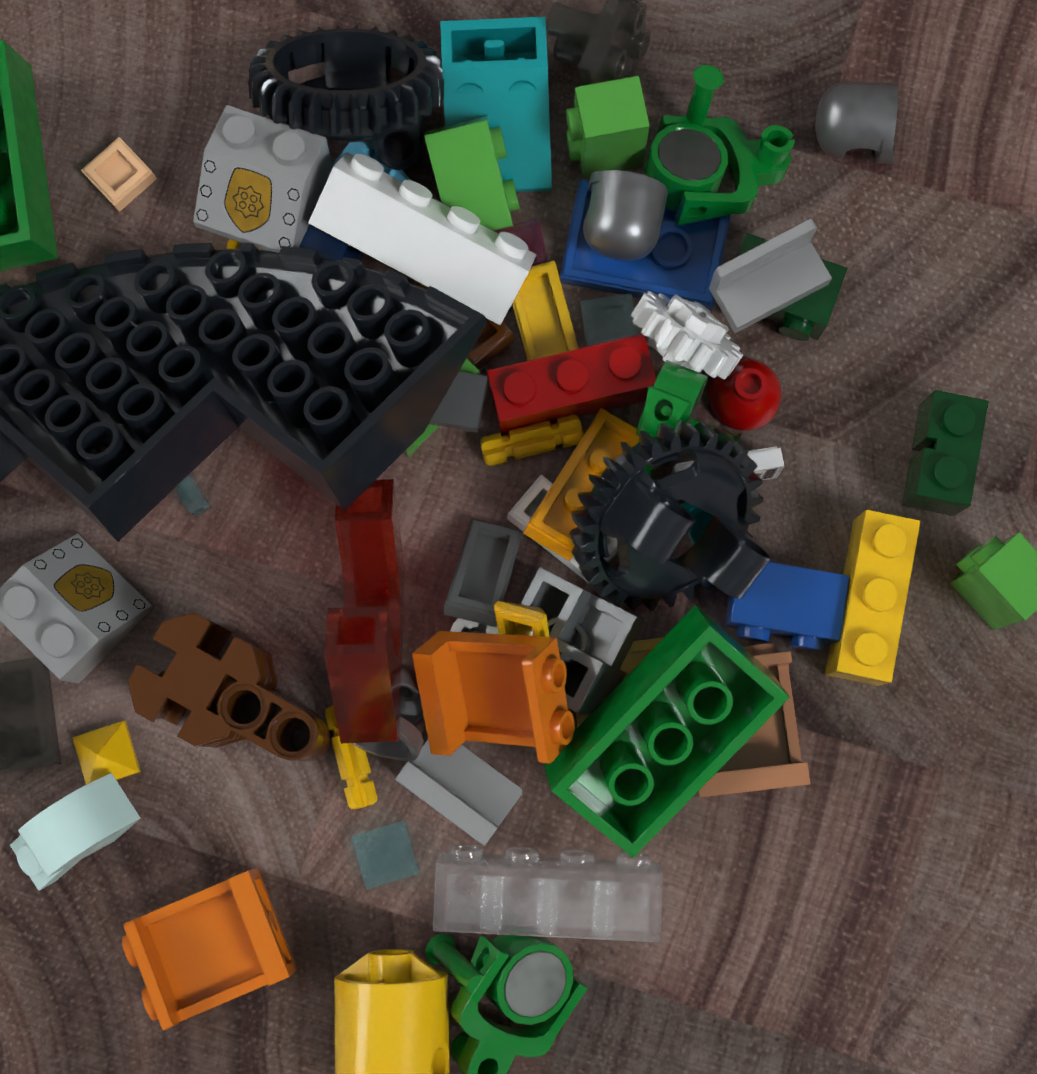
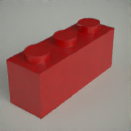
M643 334L487 370L489 388L501 436L508 434V430L548 420L550 424L556 423L557 418L572 414L581 417L598 413L601 408L607 411L644 402L647 398L648 387L650 385L654 386L656 381L646 337Z

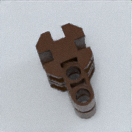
M196 613L162 621L152 639L177 653L166 672L162 670L159 675L137 664L127 681L135 713L151 722H155L156 719H163L178 725L186 710H191L177 737L193 746L218 748L248 739L279 758L289 761H315L323 757L330 749L332 730L328 729L327 721L315 712L275 690L278 685V679L272 656L269 652L235 636L224 656L221 657L219 654L232 633L228 629ZM258 696L261 702L260 713L254 721L249 722L246 716L247 703L253 697ZM305 722L310 729V739L303 749L298 750L292 742V733L298 724Z

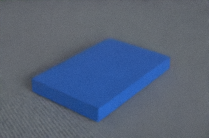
M579 179L559 277L560 282L642 298L644 293L647 294L648 291L653 292L657 296L661 293L670 300L674 295H678L693 303L696 301L712 312L715 298L709 290V286L715 269L722 265L731 215L677 226L675 219L677 211L665 207L660 235L653 250L644 258L634 261L614 260L596 253L585 240L583 225L592 193L588 188L590 181Z

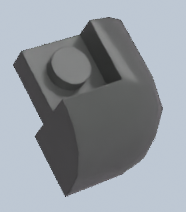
M539 567L521 604L540 607L546 613L550 637H557L560 659L566 665L565 692L568 708L579 714H590L626 676L627 673L621 670L620 667L644 620Z

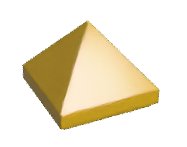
M497 601L495 603L494 611L499 634L550 637L547 616L542 608L504 601Z
M125 720L72 737L86 785L109 773H112L115 779L119 780L141 772Z

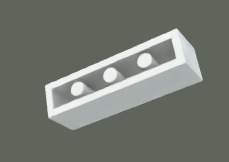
M346 152L333 166L308 223L425 286H432L485 315V318L501 325L537 254L529 251L528 245L519 237L508 232H500L498 234L481 225L480 219L471 211L459 206H452L450 208L433 199L432 193L423 185L411 180H404L402 182L383 172V166L375 159L363 154H355L353 156Z

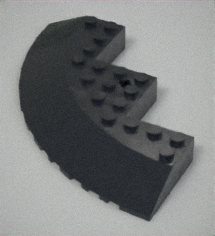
M186 243L174 245L172 253L146 255L143 249L128 250L105 255L103 264L77 269L74 263H68L36 273V282L27 285H17L10 288L7 283L0 285V482L26 459L119 542L237 428H240L345 511L424 433L487 324L485 315L438 289L429 286L426 290L410 284L406 276L391 270H387L384 274L376 270L364 268L360 260L344 257L342 261L321 258L317 250L282 246L279 253L257 250L254 243H240L238 250H215L212 243Z

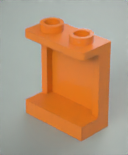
M439 631L412 653L431 754L450 756L465 741L536 747L538 762L551 764L573 740L575 721L571 711H568L565 692L567 670L564 661L560 659L557 637Z
M258 867L123 924L126 935L122 937L125 956L133 968L139 967L146 988L142 989L144 1007L153 1021L159 1020L163 1031L183 1020L260 987L270 986L289 978L298 970Z

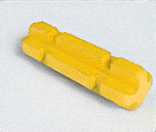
M572 414L557 418V423L550 424L548 420L508 430L509 435L501 436V433L484 436L480 439V446L486 465L493 466L507 462V457L514 456L515 460L554 451L556 450V445L562 444L563 448L578 445L584 436V432L578 415Z
M342 702L327 707L325 709V717L328 729L334 731L335 737H332L331 741L341 780H346L348 787L344 788L347 804L350 809H359L375 804L378 797L374 781H369L367 774L371 773L366 751L352 744L343 735L341 726L350 702Z

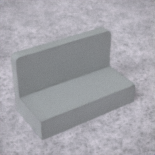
M812 219L795 226L715 269L709 290L734 333L751 326L830 283L832 277L811 243L817 230Z
M428 740L422 746L418 758L415 761H408L395 778L397 782L483 846L486 845L522 795V789L465 746L461 745L450 756L435 755L430 752Z

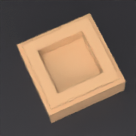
M120 137L81 170L85 177L118 212L157 179L151 169Z

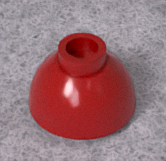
M741 358L726 379L718 375L715 378L712 377L708 389L709 405L717 419L724 425L741 431L755 430L769 423L778 412L782 397L781 384L775 372L765 363L752 358Z

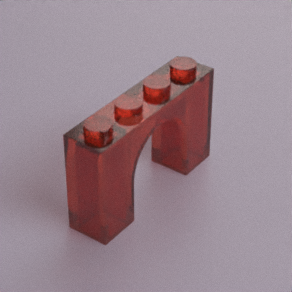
M394 479L375 480L345 511L338 505H336L335 527L343 571L345 608H328L324 657L341 744L399 741L405 566Z

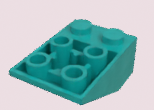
M546 17L440 21L445 126L488 116L490 128L501 127L508 157L498 160L503 180L513 178L516 192L552 191Z

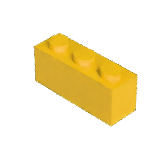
M865 510L853 520L843 575L849 576L841 637L840 641L830 645L825 675L874 686L892 683L920 527L919 520L871 510Z

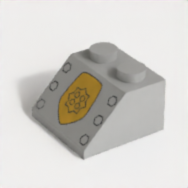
M226 105L204 149L193 220L195 227L241 243H254L256 248L264 251L279 253L282 246L299 248L309 227L310 217L333 168L326 137L311 134L299 128L292 130L289 125L283 123L275 124L271 119Z
M78 533L23 564L0 587V621L59 680L77 684L154 608L125 577Z

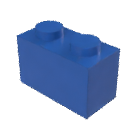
M769 562L742 599L739 600L729 595L724 627L736 628V637L740 639L769 642L770 635L791 638L790 647L823 652L824 644L831 645L840 641L849 576Z

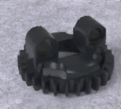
M337 25L336 29L328 30L318 26L314 32L299 30L297 36L294 37L284 34L280 38V42L269 41L266 44V48H260L256 52V56L250 60V68L248 70L249 99H252L253 108H260L261 116H269V119L273 120L275 124L283 123L289 125L292 130L300 128L311 134L326 137L328 140L372 139L374 135L376 156L382 164L395 170L408 169L419 160L426 131V116L432 114V107H440V99L444 98L442 60L437 57V52L432 48H428L424 41L415 42L410 34L399 37L395 30L387 33L380 32L377 26L371 30L359 29L358 25L353 29H341ZM323 62V76L300 84L289 80L288 72ZM390 66L408 76L397 82L389 81ZM402 132L407 134L412 140L400 142L392 138L390 133Z
M681 420L677 423L674 430L667 424L660 423L655 437H651L646 431L640 430L638 444L631 447L626 442H621L623 453L618 458L612 460L608 457H603L607 468L601 476L589 474V480L593 483L594 487L591 492L578 493V498L585 508L571 513L572 519L578 527L572 529L569 533L575 545L572 554L579 564L582 575L602 598L607 596L616 606H619L624 601L634 611L642 602L650 611H654L659 600L662 599L669 608L674 607L677 594L680 592L691 600L694 597V586L698 583L707 589L711 588L713 584L733 598L742 599L771 560V556L748 532L749 525L759 522L761 518L752 508L761 504L764 499L755 490L763 482L753 472L758 466L747 455L748 451L719 428L712 429L703 422H699L693 427L690 423ZM684 451L694 461L686 470L656 480L652 479L643 469L648 464L655 468L669 461L678 460L677 452ZM679 500H683L713 515L714 518L694 546L678 558H670L696 522L695 518L682 506ZM607 536L617 539L619 567L604 559L610 557L607 547Z

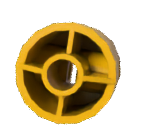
M383 949L369 952L334 977L335 1074H450L448 973L443 970L433 969L415 955L413 950Z

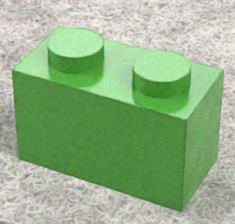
M639 76L575 87L574 108L566 109L568 130H565V138L570 162L579 160L582 178L591 177V174L596 171H623L643 167L650 126Z
M483 116L426 131L424 137L441 203L450 208L452 206H459L471 211L480 219L481 225L492 231L513 226L511 212L520 210V205L513 178L503 180L498 162L499 159L508 157L501 127L490 128L488 116Z
M1020 532L1003 541L995 535L983 545L979 543L956 563L961 572L949 583L992 630L1025 621L1037 610V551Z

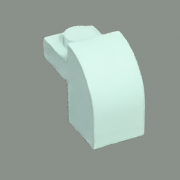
M109 773L75 790L37 814L18 830L20 836L10 846L17 856L20 868L25 874L29 875L38 891L56 882L81 859L114 842L141 818L113 774Z

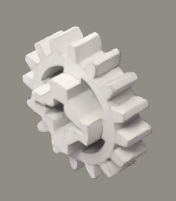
M648 291L647 294L644 293L631 314L634 318L633 324L642 328L641 333L647 336V344L661 354L665 362L669 360L699 373L703 369L713 378L718 375L726 379L743 356L739 351L740 347L730 341L731 337L726 334L729 330L728 326L721 323L710 313L708 308L696 301L693 303L678 295H674L670 300L661 293L657 296L653 292Z

